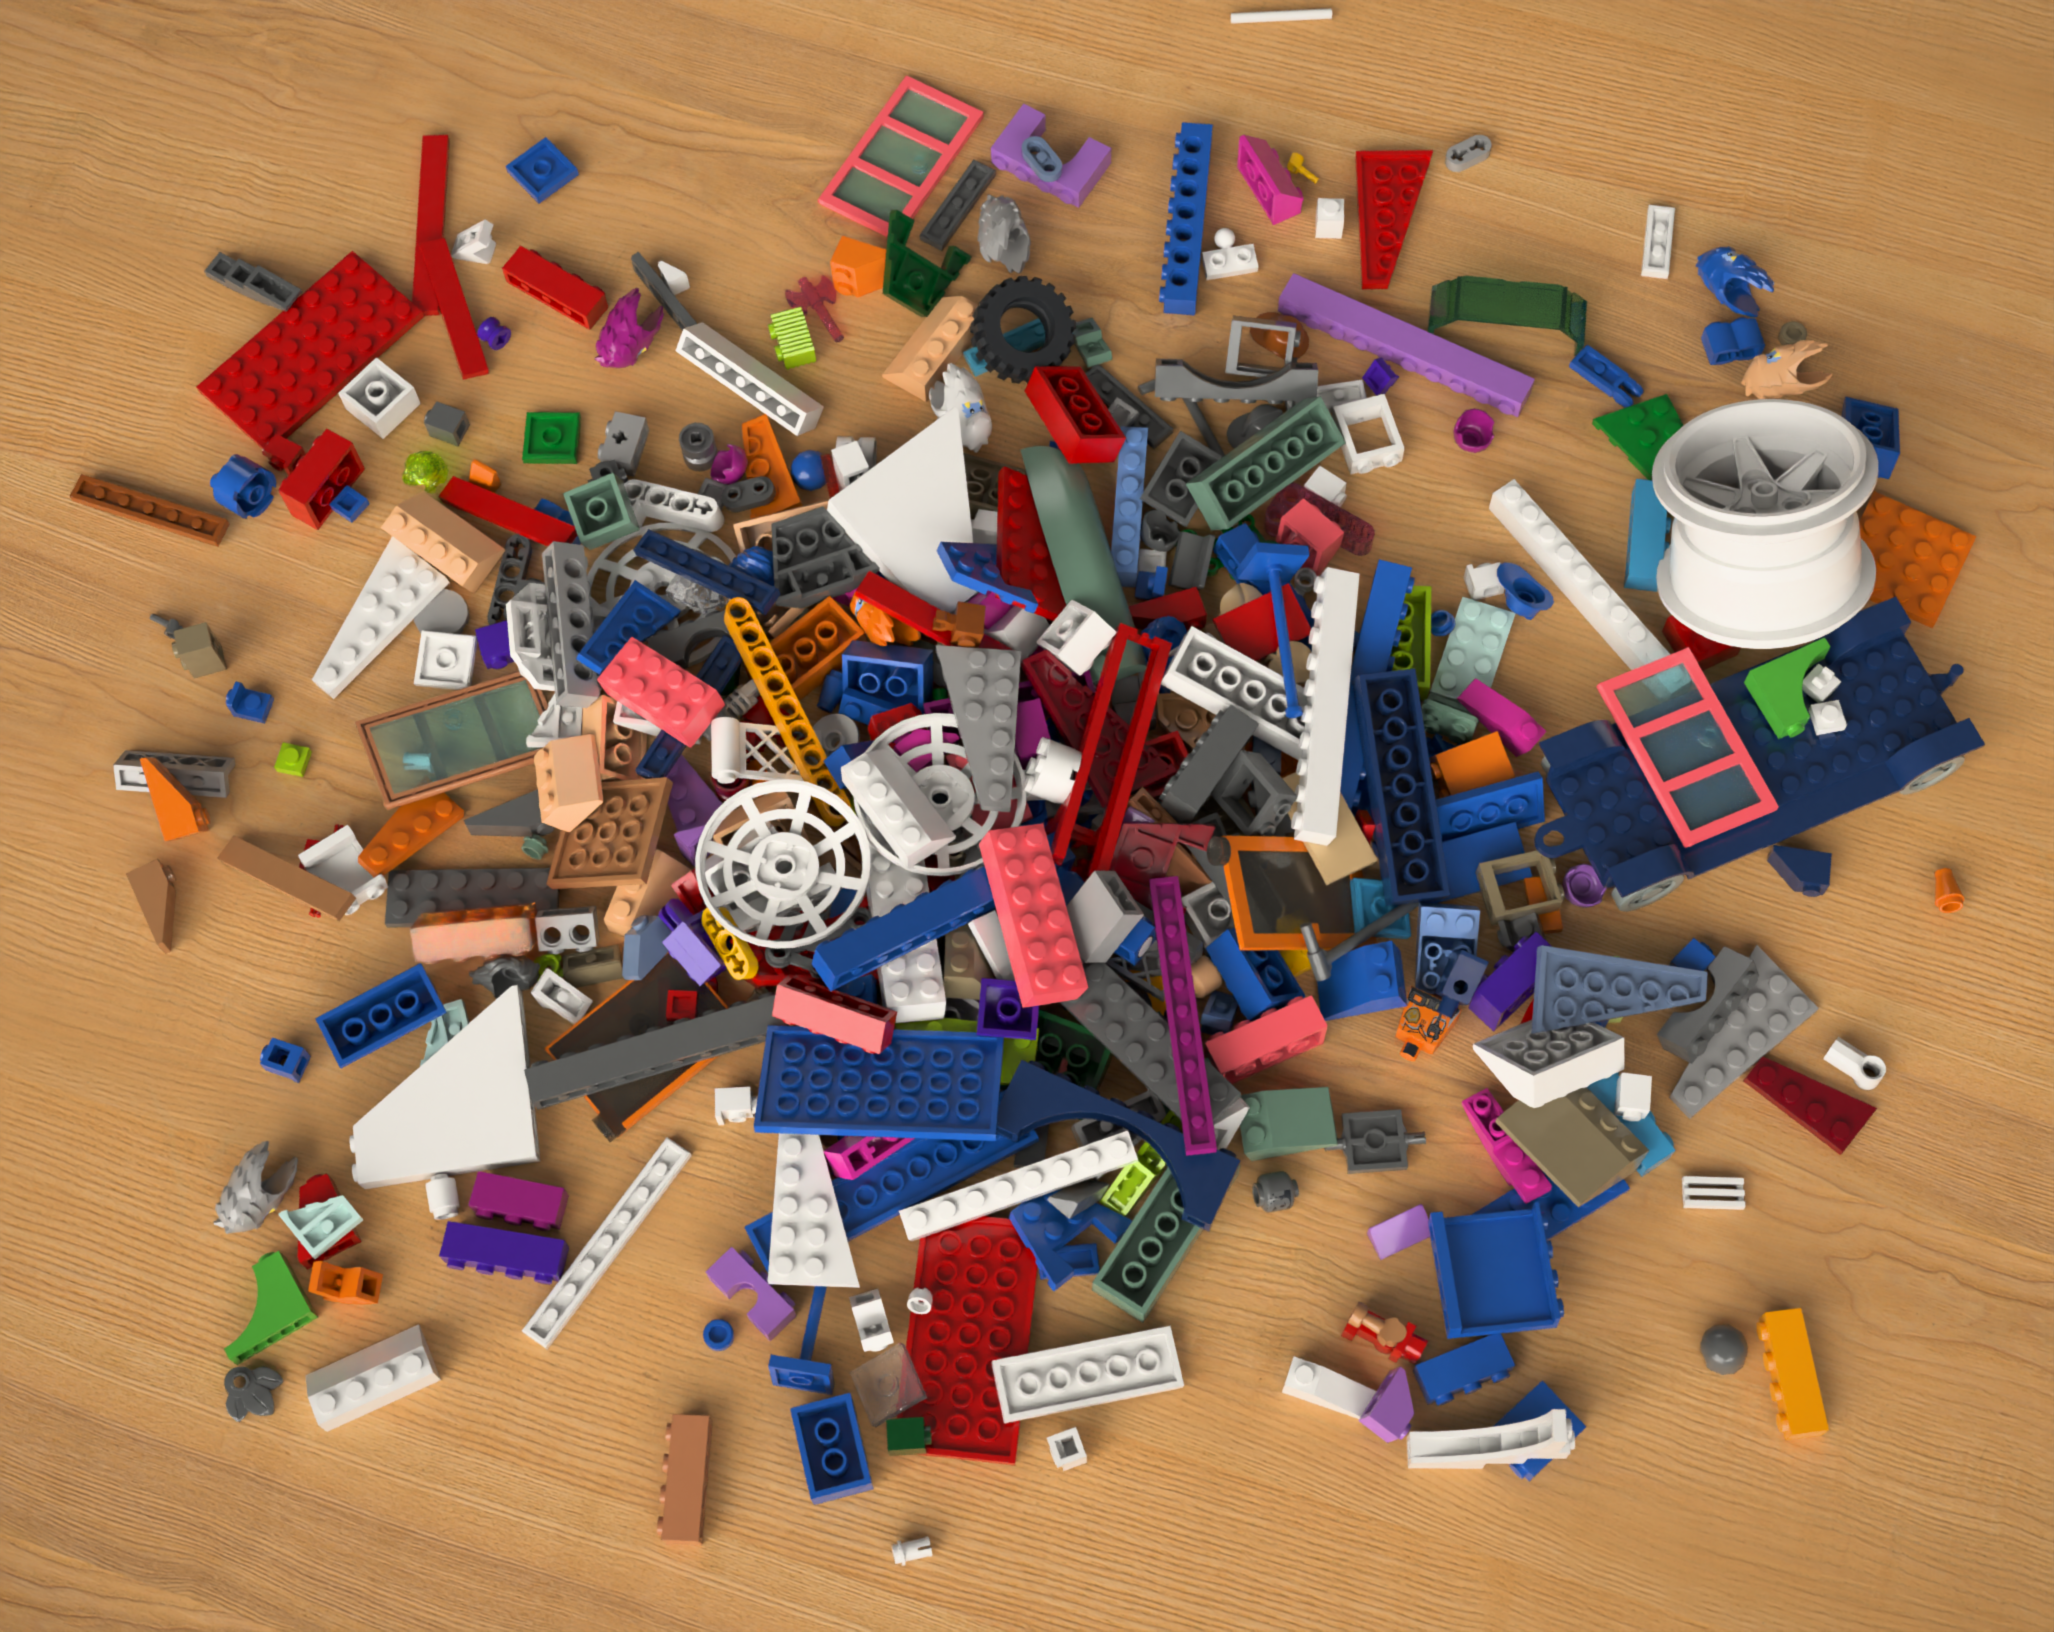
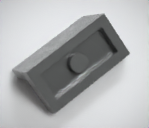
M1184 531L1179 533L1168 586L1182 590L1197 587L1198 591L1204 588L1215 541L1214 535L1209 534L1201 537Z

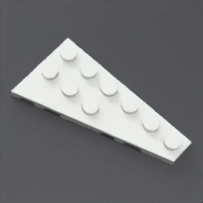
M392 536L312 681L331 698L335 699L450 582L439 571Z
M779 1133L768 1283L860 1288L819 1135Z

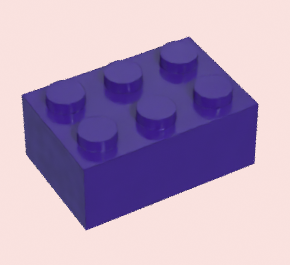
M1537 932L1530 938L1524 936L1514 946L1515 951L1510 957L1504 955L1494 965L1495 970L1489 977L1484 974L1474 992L1468 1008L1493 1032L1534 994L1537 947L1541 945L1552 947Z

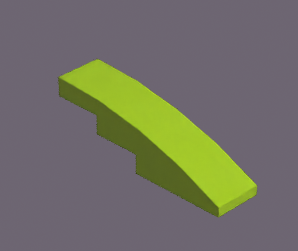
M1170 1110L1161 1124H1173L1179 1127L1183 1134L1182 1121ZM1144 1142L1136 1153L1138 1162L1125 1166L1099 1201L1106 1208L1124 1217L1131 1212L1167 1167L1160 1155L1147 1142Z

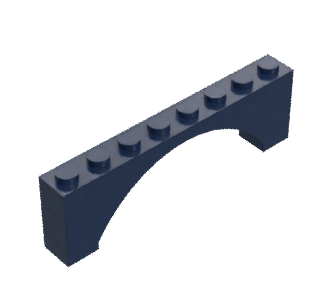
M1021 1060L999 1104L997 1134L1018 1143L1021 1136L1034 1129L1050 1123L1074 1119L1099 1120L1123 1127L1147 1142L1168 1166L1181 1195L1184 1208L1182 1220L1208 1232L1210 1231L1239 1168L1241 1160L1236 1158L1235 1153L1228 1149L1220 1148L1216 1153L1186 1156L1184 1136L1179 1127L1170 1123H1165V1125L1154 1121L1152 1115L1145 1111L1138 1110L1134 1112L1126 1108L1127 1105L1116 1098L1108 1100L1100 1096L1099 1091L1090 1086L1084 1085L1082 1088L1073 1084L1072 1079L1064 1074L1056 1073L1054 1075L1049 1073L1038 1062L1030 1060L1028 1063Z

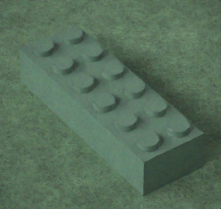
M1321 396L1303 399L1187 482L1186 486L1211 531L1229 529L1346 442Z
M1239 1165V1168H1238V1170H1237V1172H1236V1174H1235V1176H1234V1179H1233V1181H1232V1183H1231L1229 1189L1231 1188L1232 1184L1234 1183V1181L1236 1180V1178H1237L1238 1175H1239L1240 1165ZM1168 1167L1092 1282V1291L1144 1323L1204 1230L1182 1220L1184 1208L1181 1195Z

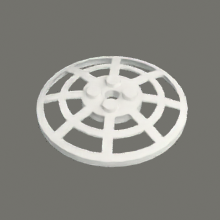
M656 523L640 527L639 531L611 543L596 559L587 576V581L590 583L589 596H591L592 583L598 569L611 572L606 586V602L600 604L601 607L604 606L612 611L623 596L614 598V589L618 576L631 580L630 586L636 580L655 594L661 586L670 587L669 593L658 596L681 610L679 616L667 624L668 630L679 627L677 619L684 616L690 609L701 614L695 621L705 618L710 612L717 611L716 608L720 594L712 591L707 605L696 599V585L699 584L650 561L638 571L625 566L637 556L633 550L623 556L618 563L606 560V558L629 540L641 535L643 537L648 529L654 532L660 530L692 532L695 535L688 543L674 541L706 555L698 547L706 539H709L724 551L730 562H732L736 555L719 537L708 531L677 523ZM715 637L708 644L692 652L688 667L709 658L722 637Z
M946 713L924 714L903 720L888 728L877 737L866 752L890 749L951 831L962 826L973 834L971 838L955 845L948 846L947 844L934 852L932 855H937L938 868L914 865L907 869L903 862L892 854L894 850L888 842L882 845L876 839L869 828L864 810L854 798L856 816L863 826L867 839L882 856L895 865L909 871L935 876L962 874L970 869H977L984 865L983 858H980L975 862L950 868L949 854L964 851L982 840L993 827L999 812L990 811L983 826H980L970 818L974 805L979 804V800L969 780L972 776L969 762L961 771L944 765L943 753L955 754L967 759L964 747L943 743L942 726L958 728L954 714ZM923 727H931L930 744L915 747L900 757L888 745L894 739L907 732ZM932 753V766L926 767L917 773L907 764L919 756ZM1015 753L1013 775L1016 787L1012 788L1011 800L1017 799V810L1010 828L1021 825L1026 808V792L1023 791L1025 776ZM937 793H943L948 797V801L944 804H936L933 802L932 797Z
M792 779L757 783L727 799L713 813L705 825L695 856V873L699 891L706 907L714 918L727 931L740 939L769 948H795L812 944L839 929L854 914L862 902L871 872V853L867 835L852 809L837 795L827 789L809 782ZM773 792L799 793L795 810L776 809L760 814L752 799ZM811 796L833 806L845 817L848 824L834 833L822 820L807 813ZM742 805L750 820L736 831L728 846L711 841L714 832L721 822L734 809ZM777 819H793L789 833L771 834L765 823ZM804 822L817 828L826 839L812 846L809 841L801 836ZM755 828L761 841L756 845L752 854L737 850L743 838ZM853 834L856 835L862 854L861 879L844 876L845 858L840 843ZM832 848L836 858V875L819 871L818 857ZM707 852L724 858L723 876L728 891L711 897L705 876ZM733 861L749 865L751 877L750 881L737 887L732 876ZM781 861H788L793 866L790 872L781 874L776 870L777 864ZM820 883L832 886L827 896L814 907L807 894L815 884ZM841 888L857 890L847 910L833 924L826 927L819 914L832 904ZM758 891L768 898L764 914L748 905L742 897ZM796 900L804 912L792 917H776L780 902L782 901L791 902ZM734 901L745 914L761 922L756 936L747 934L734 926L722 915L718 908ZM809 921L816 934L793 941L767 940L773 925L790 926Z

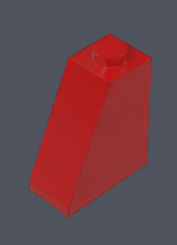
M327 1173L324 1175H314L306 1181V1184L299 1187V1209L305 1208V1205L311 1203H324L330 1198L341 1196L334 1180ZM353 1228L317 1259H314L298 1240L297 1258L308 1270L313 1267V1262L325 1261L362 1241L356 1228Z

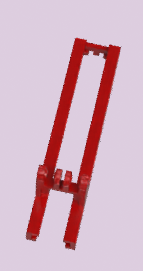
M1120 623L1115 628L1117 633L1112 637V642L1108 647L1079 748L1082 758L1078 772L1074 771L1072 780L1075 782L1068 797L1060 805L1054 818H1050L1045 826L1046 836L1055 832L1050 849L1054 864L1062 865L1071 841V847L1076 849L1082 844L1087 845V852L1093 855L1088 877L1094 871H1109L1172 646L1171 642L1156 636L1150 639L1148 633L1137 634L1138 629ZM1128 639L1150 648L1151 651L1103 822L1096 831L1075 824Z

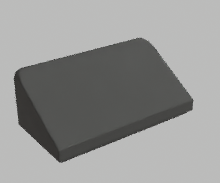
M1088 1179L1063 1188L1050 1196L1048 1201L1067 1218L1071 1219L1100 1201L1107 1191L1109 1184Z

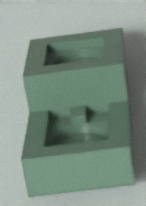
M1089 318L1076 322V329L1073 331V334L1076 336L1074 344L1086 366L1091 367L1113 360L1112 352L1102 339L1101 329L1094 319Z

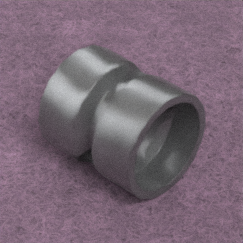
M703 423L688 424L679 434V443L685 464L694 471L709 470L718 453L713 432Z

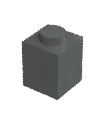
M437 401L432 410H428L424 419L429 436L457 447L470 426L464 411Z

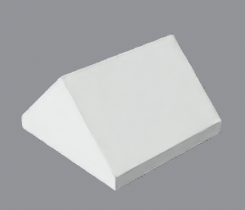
M1014 606L990 629H984V634L1015 651H1021V664L1023 659L1030 657L1039 647L1036 642L1050 625L1046 618Z

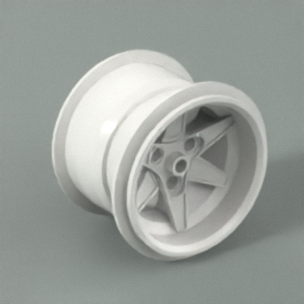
M1758 399L1724 405L1697 416L1681 427L1661 447L1655 458L1652 470L1655 494L1664 508L1674 516L1671 544L1664 551V558L1659 561L1656 575L1657 590L1666 609L1679 622L1708 639L1730 646L1753 649L1783 648L1807 643L1829 634L1854 617L1870 599L1876 582L1875 560L1871 550L1861 539L1859 519L1856 512L1872 494L1878 478V458L1868 438L1846 419L1828 409L1805 402L1784 399Z

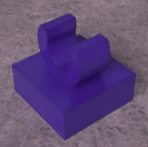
M1382 358L1375 359L1362 377L1376 396L1386 394L1399 378L1392 371L1391 366Z

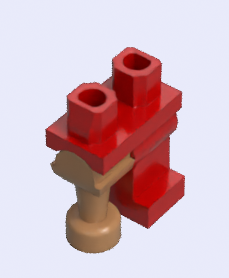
M1358 1302L1341 1334L1342 1337L1351 1342L1355 1335L1371 1342L1380 1353L1390 1354L1388 1359L1395 1363L1401 1357L1414 1365L1428 1343L1426 1339L1413 1333L1416 1325L1408 1322L1404 1326L1395 1317L1386 1320L1369 1311V1307L1361 1302Z

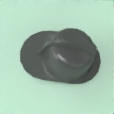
M1264 404L1255 407L1247 414L1239 416L1228 426V442L1235 449L1283 414L1282 410L1272 405Z

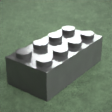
M1230 705L1226 712L1220 710L1208 730L1202 734L1193 751L1187 755L1176 775L1172 776L1159 797L1163 801L1161 806L1177 823H1192L1259 725L1258 722L1233 705Z

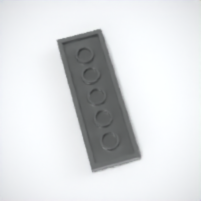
M551 868L391 870L388 875L385 925L387 928L536 926L535 917L538 911L559 909L560 889H551L547 885Z

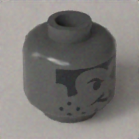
M1278 1171L1260 1175L1257 1178V1182L1252 1186V1194L1256 1206L1261 1207L1267 1213L1290 1209L1294 1204L1295 1197L1299 1195V1189L1295 1179L1291 1180L1288 1173Z

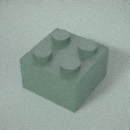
M614 473L563 493L580 543L589 550L640 530L623 480Z

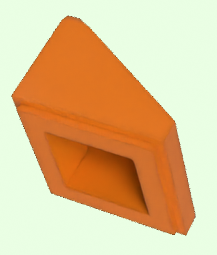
M477 459L472 461L469 483L495 493L501 485L496 470Z

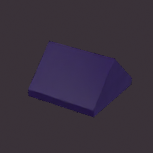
M982 978L977 1035L1036 1040L1039 1005L1022 1007L1016 981Z

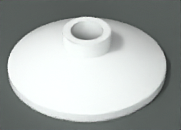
M843 714L827 715L813 726V730H821L822 748L827 757L842 745L859 743L857 725L852 719ZM840 740L839 744L835 747V743Z

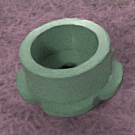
M533 834L531 837L525 836L523 838L525 842L521 849L529 857L540 860L544 854L549 852L546 846L547 841L541 836Z

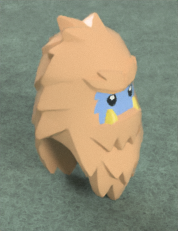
M1800 340L1794 344L1775 347L1768 354L1755 356L1741 381V384L1745 386L1746 396L1753 393L1758 399H1765L1766 397L1781 398L1783 395H1798L1805 391L1818 389L1819 386L1828 382L1832 377V373H1823V371L1800 373L1796 370L1802 360L1823 351L1822 349L1827 347L1828 344L1814 340Z

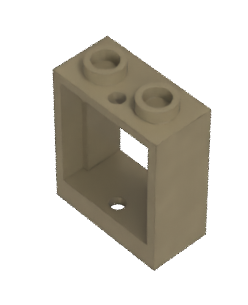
M1537 850L1479 863L1475 872L1491 926L1499 924L1498 921L1503 919L1510 922L1532 913L1541 915L1558 911L1563 902L1562 900L1565 898L1562 885L1560 883L1557 884L1555 879L1556 865L1554 859L1543 856ZM1537 866L1547 901L1505 911L1495 875Z

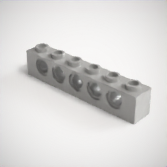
M553 541L542 553L556 705L588 708L599 698L601 690L600 683L597 682V673L576 659L579 652L594 634L591 622L593 609L589 602L590 583L587 581L586 572L588 559L585 556L584 545Z

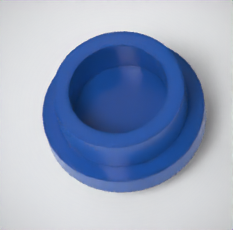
M1437 610L1431 614V634L1444 636L1455 628L1456 621L1454 616L1448 611Z

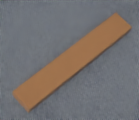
M236 836L231 838L217 857L221 863L339 922L356 899L352 893Z

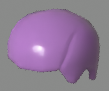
M1584 863L1571 867L1566 872L1562 882L1566 899L1571 904L1582 908L1601 903L1603 894L1607 889L1601 884L1592 865Z

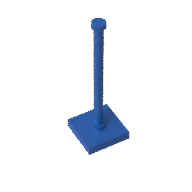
M1256 542L1237 567V579L1270 581L1288 707L1285 709V714L1287 718H1298L1303 715V711L1298 703L1281 582H1290L1310 556L1309 548L1304 545Z
M827 1286L814 1287L799 1359L770 1355L768 1368L774 1386L833 1395L835 1382L831 1364L811 1361Z

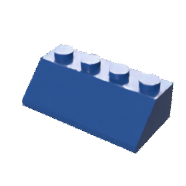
M420 963L315 1019L339 1067L342 1069L447 1012L428 973Z

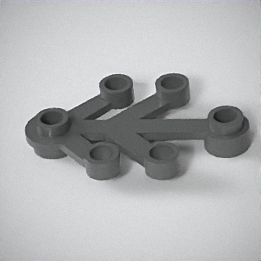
M821 901L816 902L814 904V907H816ZM830 906L826 909L825 913L819 914L823 921L830 917ZM858 907L854 914L829 936L812 944L795 948L766 947L765 959L772 967L784 968L791 964L809 970L812 977L820 979V975L813 969L814 967L811 964L813 959L798 953L805 950L815 953L816 947L823 941H831L841 937L850 928L857 929L863 926L856 925L857 921H863L866 924L872 918L871 913L865 908ZM792 911L787 915V917L800 915L801 913L798 911ZM804 922L785 926L780 939L774 941H792L795 932L803 928ZM810 922L802 938L816 934ZM783 953L785 956L775 957V954Z

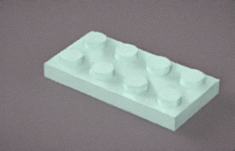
M1462 597L1455 617L1456 625L1450 632L1430 693L1461 704L1457 697L1473 679L1476 678L1491 688L1516 613Z

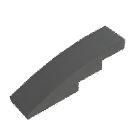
M221 252L218 253L204 271L207 277L227 288L284 311H288L302 293L300 288L258 265L255 268L241 259L235 261Z

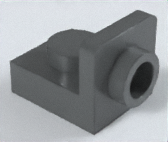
M1532 913L1510 922L1504 919L1498 921L1500 930L1497 931L1499 941L1503 947L1506 946L1512 952L1515 951L1514 946L1524 936L1530 938L1535 932L1546 940L1537 913Z

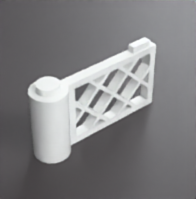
M720 717L711 721L712 777L718 779V782L732 783L736 778L767 781L785 779L804 781L797 766L784 754L788 750L787 747L781 750L771 740L775 734L780 735L776 726L742 723L731 717ZM814 730L822 746L821 730ZM746 732H755L762 741L756 747H753L746 740ZM801 732L792 733V736H796V740L805 737ZM764 744L776 754L769 762L757 751ZM751 755L763 766L759 771L746 770V760ZM812 756L804 758L810 765L818 764L816 758ZM780 758L790 770L786 774L778 773L771 764ZM823 781L817 782V785H821Z

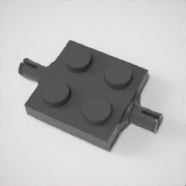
M1401 1109L1342 1113L1343 1132L1341 1138H1337L1338 1145L1324 1148V1150L1342 1149L1346 1157L1348 1174L1407 1170L1406 1152L1408 1145L1426 1144L1425 1131L1407 1133L1403 1125Z

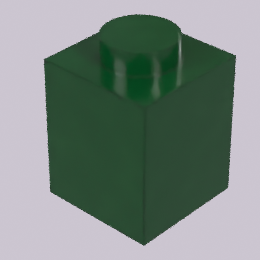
M924 1417L886 1419L887 1450L889 1456L927 1454L926 1445L932 1444L931 1425L925 1426Z

